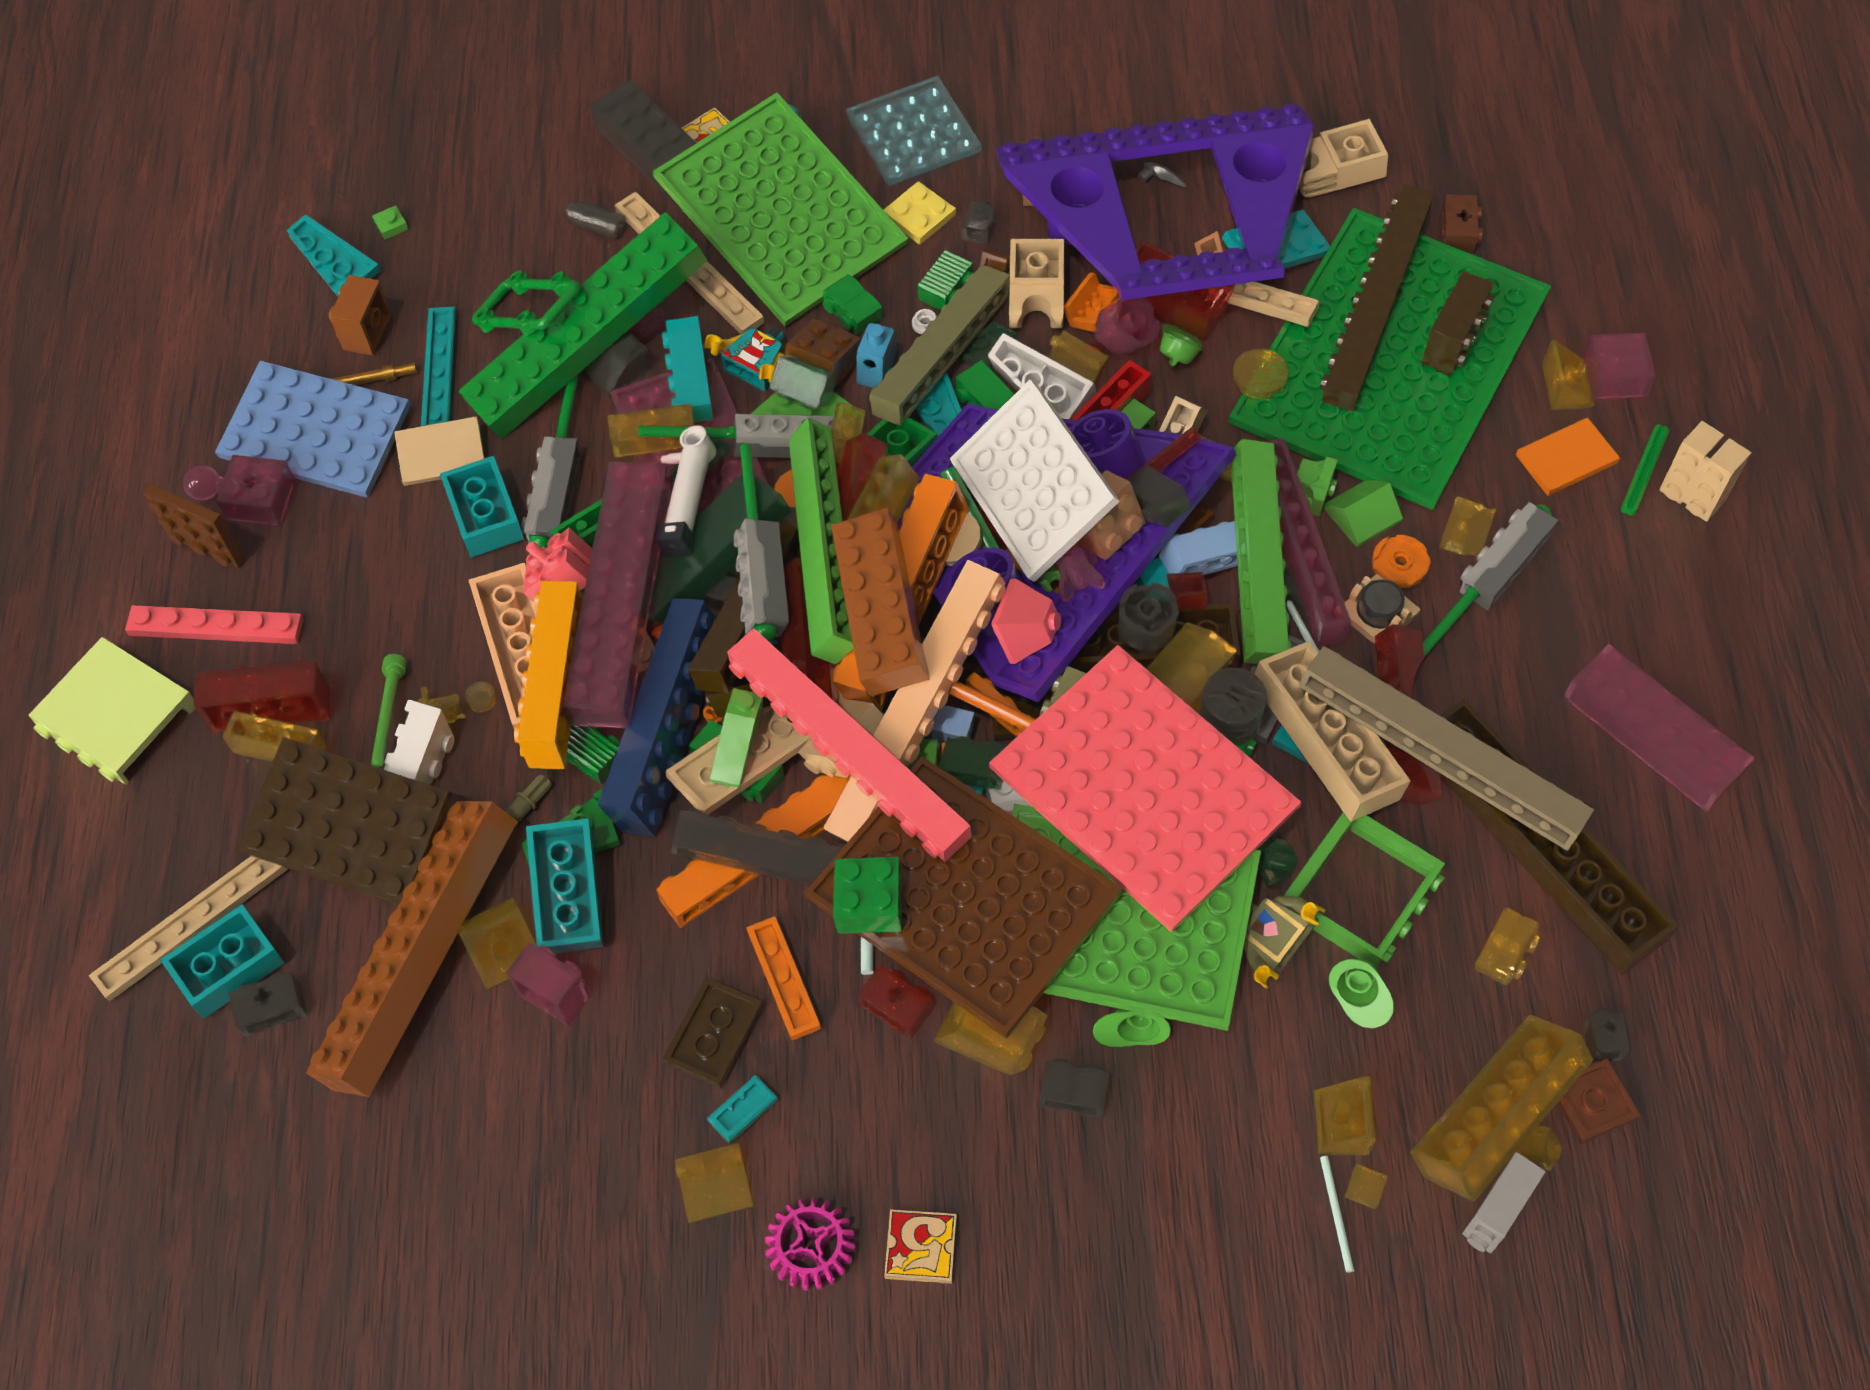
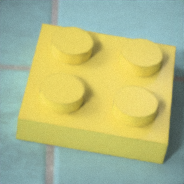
M919 181L884 209V212L902 232L919 245L956 216L955 207Z

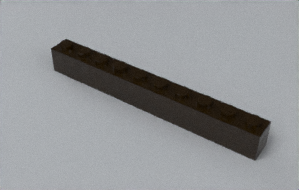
M1403 184L1400 195L1394 194L1390 206L1393 213H1387L1383 228L1386 231L1385 233L1380 232L1375 244V248H1378L1377 253H1371L1367 265L1368 268H1371L1370 272L1364 271L1359 286L1363 290L1361 293L1356 292L1352 303V308H1355L1354 313L1348 312L1344 323V328H1347L1346 333L1341 332L1336 344V348L1339 349L1338 354L1332 353L1328 364V369L1331 372L1329 375L1324 374L1319 390L1324 391L1323 403L1354 412L1428 217L1434 197L1433 192Z

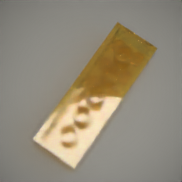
M1529 1014L1410 1152L1423 1177L1474 1202L1593 1062V1058L1582 1035Z

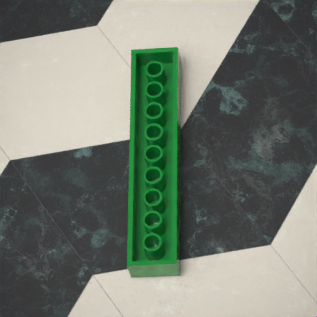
M664 212L582 283L579 293L549 327L543 330H536L527 336L523 334L458 392L502 440L707 262V259L699 246Z

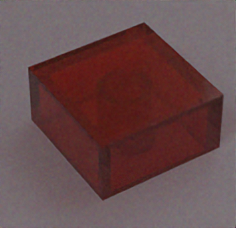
M1203 572L1167 574L1166 590L1170 610L1207 608L1208 592Z

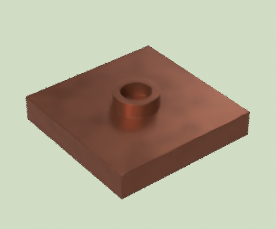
M1608 1058L1555 1079L1548 1084L1550 1091L1580 1143L1635 1121L1641 1116Z

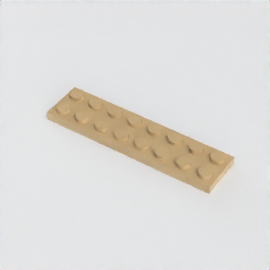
M827 662L807 677L836 704H839L844 697L833 683V672L837 664ZM771 706L763 708V715L740 789L710 782L720 735L667 769L666 777L706 817L777 768L780 764L796 755L810 737L808 735L802 737L791 725L792 721L786 715L780 717Z

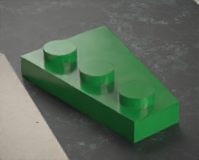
M602 789L594 793L593 798L582 806L577 805L571 809L570 814L559 821L564 822L588 818L592 826L595 853L620 845L612 820L598 806L603 792ZM526 840L522 843L529 865L528 845Z

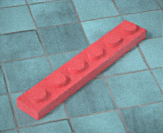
M132 605L125 631L129 636L298 644L304 619L299 613Z

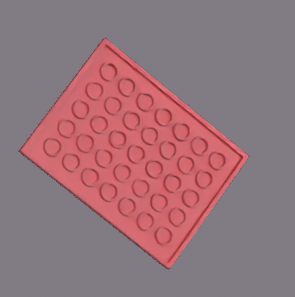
M1119 645L989 762V768L1171 933L1301 805L1299 799Z

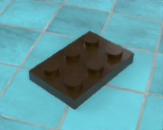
M705 977L662 1058L663 1064L721 1089L763 1007V1001Z

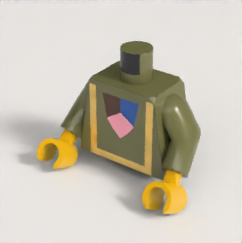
M1282 895L1277 896L1273 900L1265 898L1259 906L1253 902L1251 903L1243 949L1249 965L1254 971L1256 982L1265 989H1268L1269 987L1266 985L1268 977L1272 976L1276 980L1279 978V975L1273 970L1281 972L1314 927L1319 925L1315 921V915L1318 911L1325 913L1324 908L1301 897Z

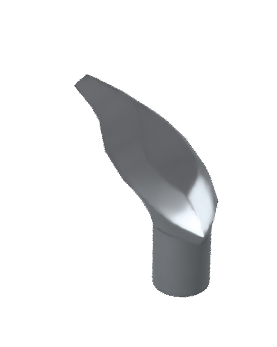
M1153 162L1144 163L1145 168L1138 174L1139 180L1143 183L1154 175L1161 180H1167L1185 188L1187 186L1170 169Z

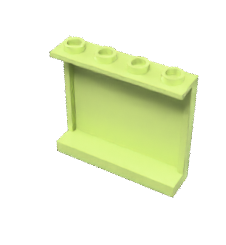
M101 637L29 714V717L36 724L33 727L34 730L46 739L50 736L56 739L55 743L67 753L73 750L78 754L77 758L90 768L96 765L100 768L98 771L111 782L117 779L127 785L129 781L123 775L126 769L181 709L191 714L198 705L189 691Z

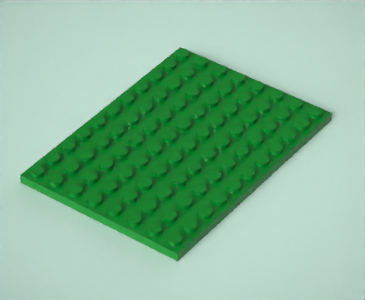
M1353 208L1302 293V296L1319 300V309L1309 327L1290 321L1284 323L1231 412L1228 423L1316 461H1323L1326 457L1337 459L1335 469L1362 481L1378 480L1389 482L1395 495L1434 510L1548 296L1551 285L1421 234L1354 412L1323 403L1324 391L1319 390L1324 374L1329 375L1331 372L1328 369L1332 353L1338 354L1339 349L1336 348L1340 333H1346L1347 328H1344L1348 312L1354 313L1355 308H1352V303L1356 292L1361 293L1363 288L1359 287L1364 271L1370 272L1371 268H1368L1367 265L1371 253H1377L1378 248H1375L1379 233H1385L1386 231L1383 228L1384 219ZM1465 271L1493 282L1491 294L1495 295L1489 311H1486L1489 312V316L1484 327H1480L1477 331L1479 335L1474 346L1466 350L1469 353L1462 367L1457 366L1451 376L1422 364V359L1431 328L1460 275Z

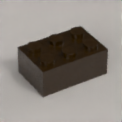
M1465 271L1462 272L1431 328L1422 364L1451 376L1457 366L1462 367L1469 353L1466 350L1474 346L1479 335L1478 329L1480 327L1483 328L1488 319L1489 312L1486 311H1489L1495 295L1491 294L1493 282Z

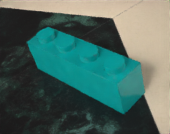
M698 316L667 320V332H662L664 349L669 348L670 351L669 354H665L667 371L672 370L673 375L668 376L670 392H675L676 397L671 398L673 415L679 414L681 425L714 420Z

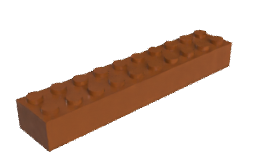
M456 801L449 809L446 821L441 830L435 834L431 848L418 865L419 871L414 881L405 888L400 904L390 915L388 925L382 936L375 942L373 952L366 965L360 969L358 979L351 992L344 998L342 1008L335 1021L329 1025L324 1041L311 1057L310 1066L306 1074L331 1090L370 1097L518 822L492 801Z

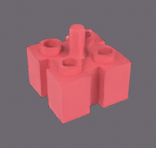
M570 528L561 534L553 535L548 541L547 548L544 546L541 548L534 541L527 545L526 550L530 554L526 558L523 593L533 602L535 593L540 592L541 581H575L578 583L580 590L591 583L592 569L588 565L592 563L593 548Z

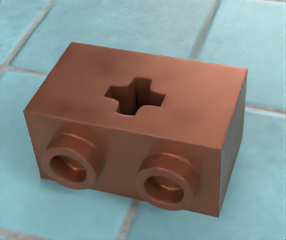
M1445 194L1441 208L1442 243L1474 254L1476 244L1481 243L1483 235L1482 227H1478V223L1481 221L1482 207H1478L1477 196Z

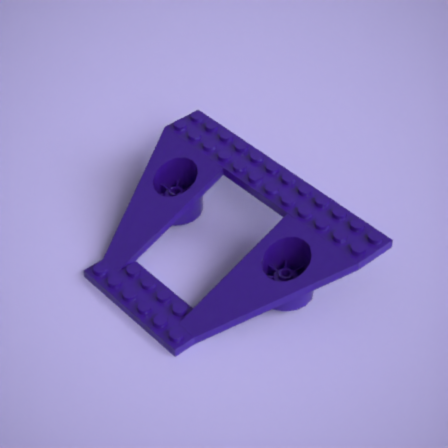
M1286 104L1283 108L1278 109L1264 107L1256 112L1236 111L1232 115L1227 116L1212 114L1205 119L1185 118L1181 122L1176 123L1161 121L1154 126L1134 125L1130 129L1125 130L1110 128L1103 133L1083 132L1079 136L1074 137L1059 135L1052 140L1032 139L1028 143L1023 144L1008 142L1001 147H996V155L1004 176L1047 218L1048 236L1051 239H1064V244L1073 245L1117 289L1121 300L1283 278L1284 266L1279 258L1313 138L1314 123L1301 106ZM1211 148L1228 198L1229 211L1233 214L1244 249L1229 248L1225 252L1218 253L1206 251L1197 256L1177 255L1168 260L1150 259L1145 263H1139L1111 162Z
M968 403L873 512L888 507L900 531L904 512L907 508H910L914 499L915 487L918 483H921L924 475L929 474L942 478L941 473L944 470L954 467L950 458L998 410ZM1104 409L1094 411L1081 417L1079 420L1062 418L1101 474L1107 470L1131 482L1146 524L1107 560L1091 553L1059 593L1053 590L1047 592L1039 582L1028 579L1024 573L1017 570L1010 554L999 548H980L964 555L953 566L944 567L933 592L941 607L944 605L967 560H970L999 573L1006 583L1005 590L1010 579H1017L1050 598L1061 616V626L1056 631L1052 643L1018 663L1010 664L991 625L1001 600L996 602L991 610V619L987 627L981 629L976 638L977 645L972 653L992 685L1039 702L1235 458L1234 447L1188 435L1133 428L1127 415L1118 410Z

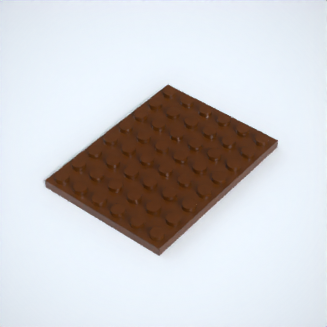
M921 756L910 771L971 826L972 837L944 862L939 856L936 858L930 856L923 848V842L916 835L910 837L901 828V821L894 815L891 817L887 816L878 806L804 892L805 897L833 916L835 859L899 857L902 870V932L857 934L1007 1039L1121 896L1122 887Z

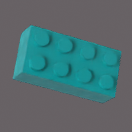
M589 819L526 826L538 951L541 955L603 948L604 941L593 831Z

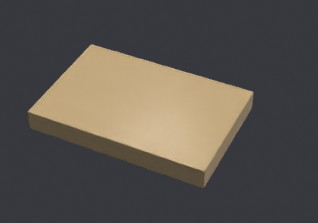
M477 416L394 431L404 486L440 480V473L485 459Z

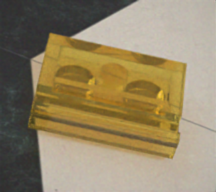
M1456 497L1439 548L1465 556L1470 554L1476 556L1475 559H1477L1479 553L1484 548L1496 509L1483 508L1484 505Z

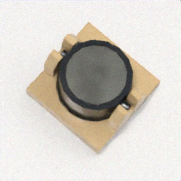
M1376 574L1371 579L1365 576L1361 585L1357 583L1354 586L1349 599L1338 608L1337 614L1378 648L1382 649L1420 614L1421 609L1404 596L1403 591L1398 585L1384 580Z

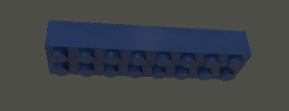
M672 599L601 794L598 806L624 834L655 837L658 826L663 820V812L667 800L671 797L673 784L666 777V770L682 760L685 748L690 743L694 722L699 717V708L706 691L697 690L688 668L716 618L704 600Z

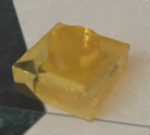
M1356 1163L1344 1197L1376 1210L1388 1176Z

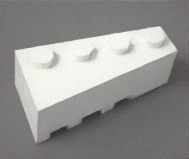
M1004 333L988 354L993 368L1016 391H1019L1030 379L1037 383L1063 419H1071L1097 393L1094 383Z
M408 700L404 710L408 711L409 715L405 725H398L395 736L398 737L397 746L394 753L388 752L384 762V770L431 785L433 779L437 778L441 772L442 760L445 754L449 753L453 747L454 736L441 709Z

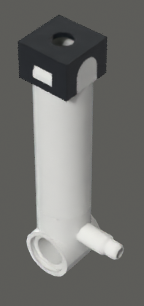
M701 426L689 427L681 434L682 452L670 453L661 457L662 464H679L665 523L658 524L655 542L666 557L693 555L696 538L692 533L708 463L716 455V447L705 429Z

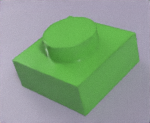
M396 205L372 215L374 223L384 240L408 230L407 224Z

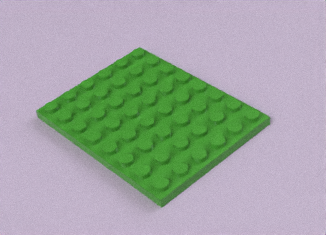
M777 92L653 171V177L784 326H787L823 301V290L847 274L855 279L908 244L909 238Z
M1014 804L1012 816L1116 883L1037 810L1030 806ZM1256 850L1172 933L1122 888L1121 896L1044 993L1228 1031L1261 851Z

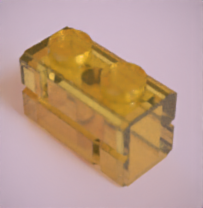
M1508 907L1504 908L1474 965L1475 970L1486 976H1491L1492 979L1503 985H1509L1513 977L1520 979L1528 964L1522 960L1526 951L1532 954L1541 938L1535 935L1540 926L1539 923L1526 916H1521L1520 913Z

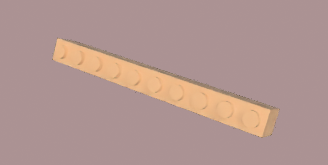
M967 560L922 644L929 680L899 688L873 735L881 745L906 767L916 760L922 739L931 732L934 725L933 719L938 709H942L945 706L952 683L956 682L962 674V664L967 655L970 656L975 650L977 636L981 629L987 627L991 619L993 606L1002 599L1005 593L1006 583L999 573L970 560ZM852 776L823 828L845 842L851 839L878 807L877 803L879 802L873 795L868 797L863 794L856 785L857 781Z

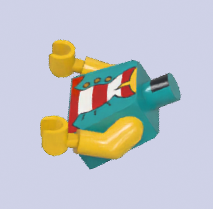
M772 326L766 334L751 328L744 334L730 339H721L713 334L707 335L703 348H710L711 354L714 356L721 353L724 371L766 392L770 385L775 383V380L786 376V371L784 370L785 355L783 345L780 342L784 338V334L777 327Z

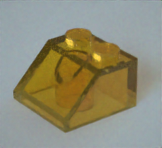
M514 898L464 921L458 931L486 989L544 962Z

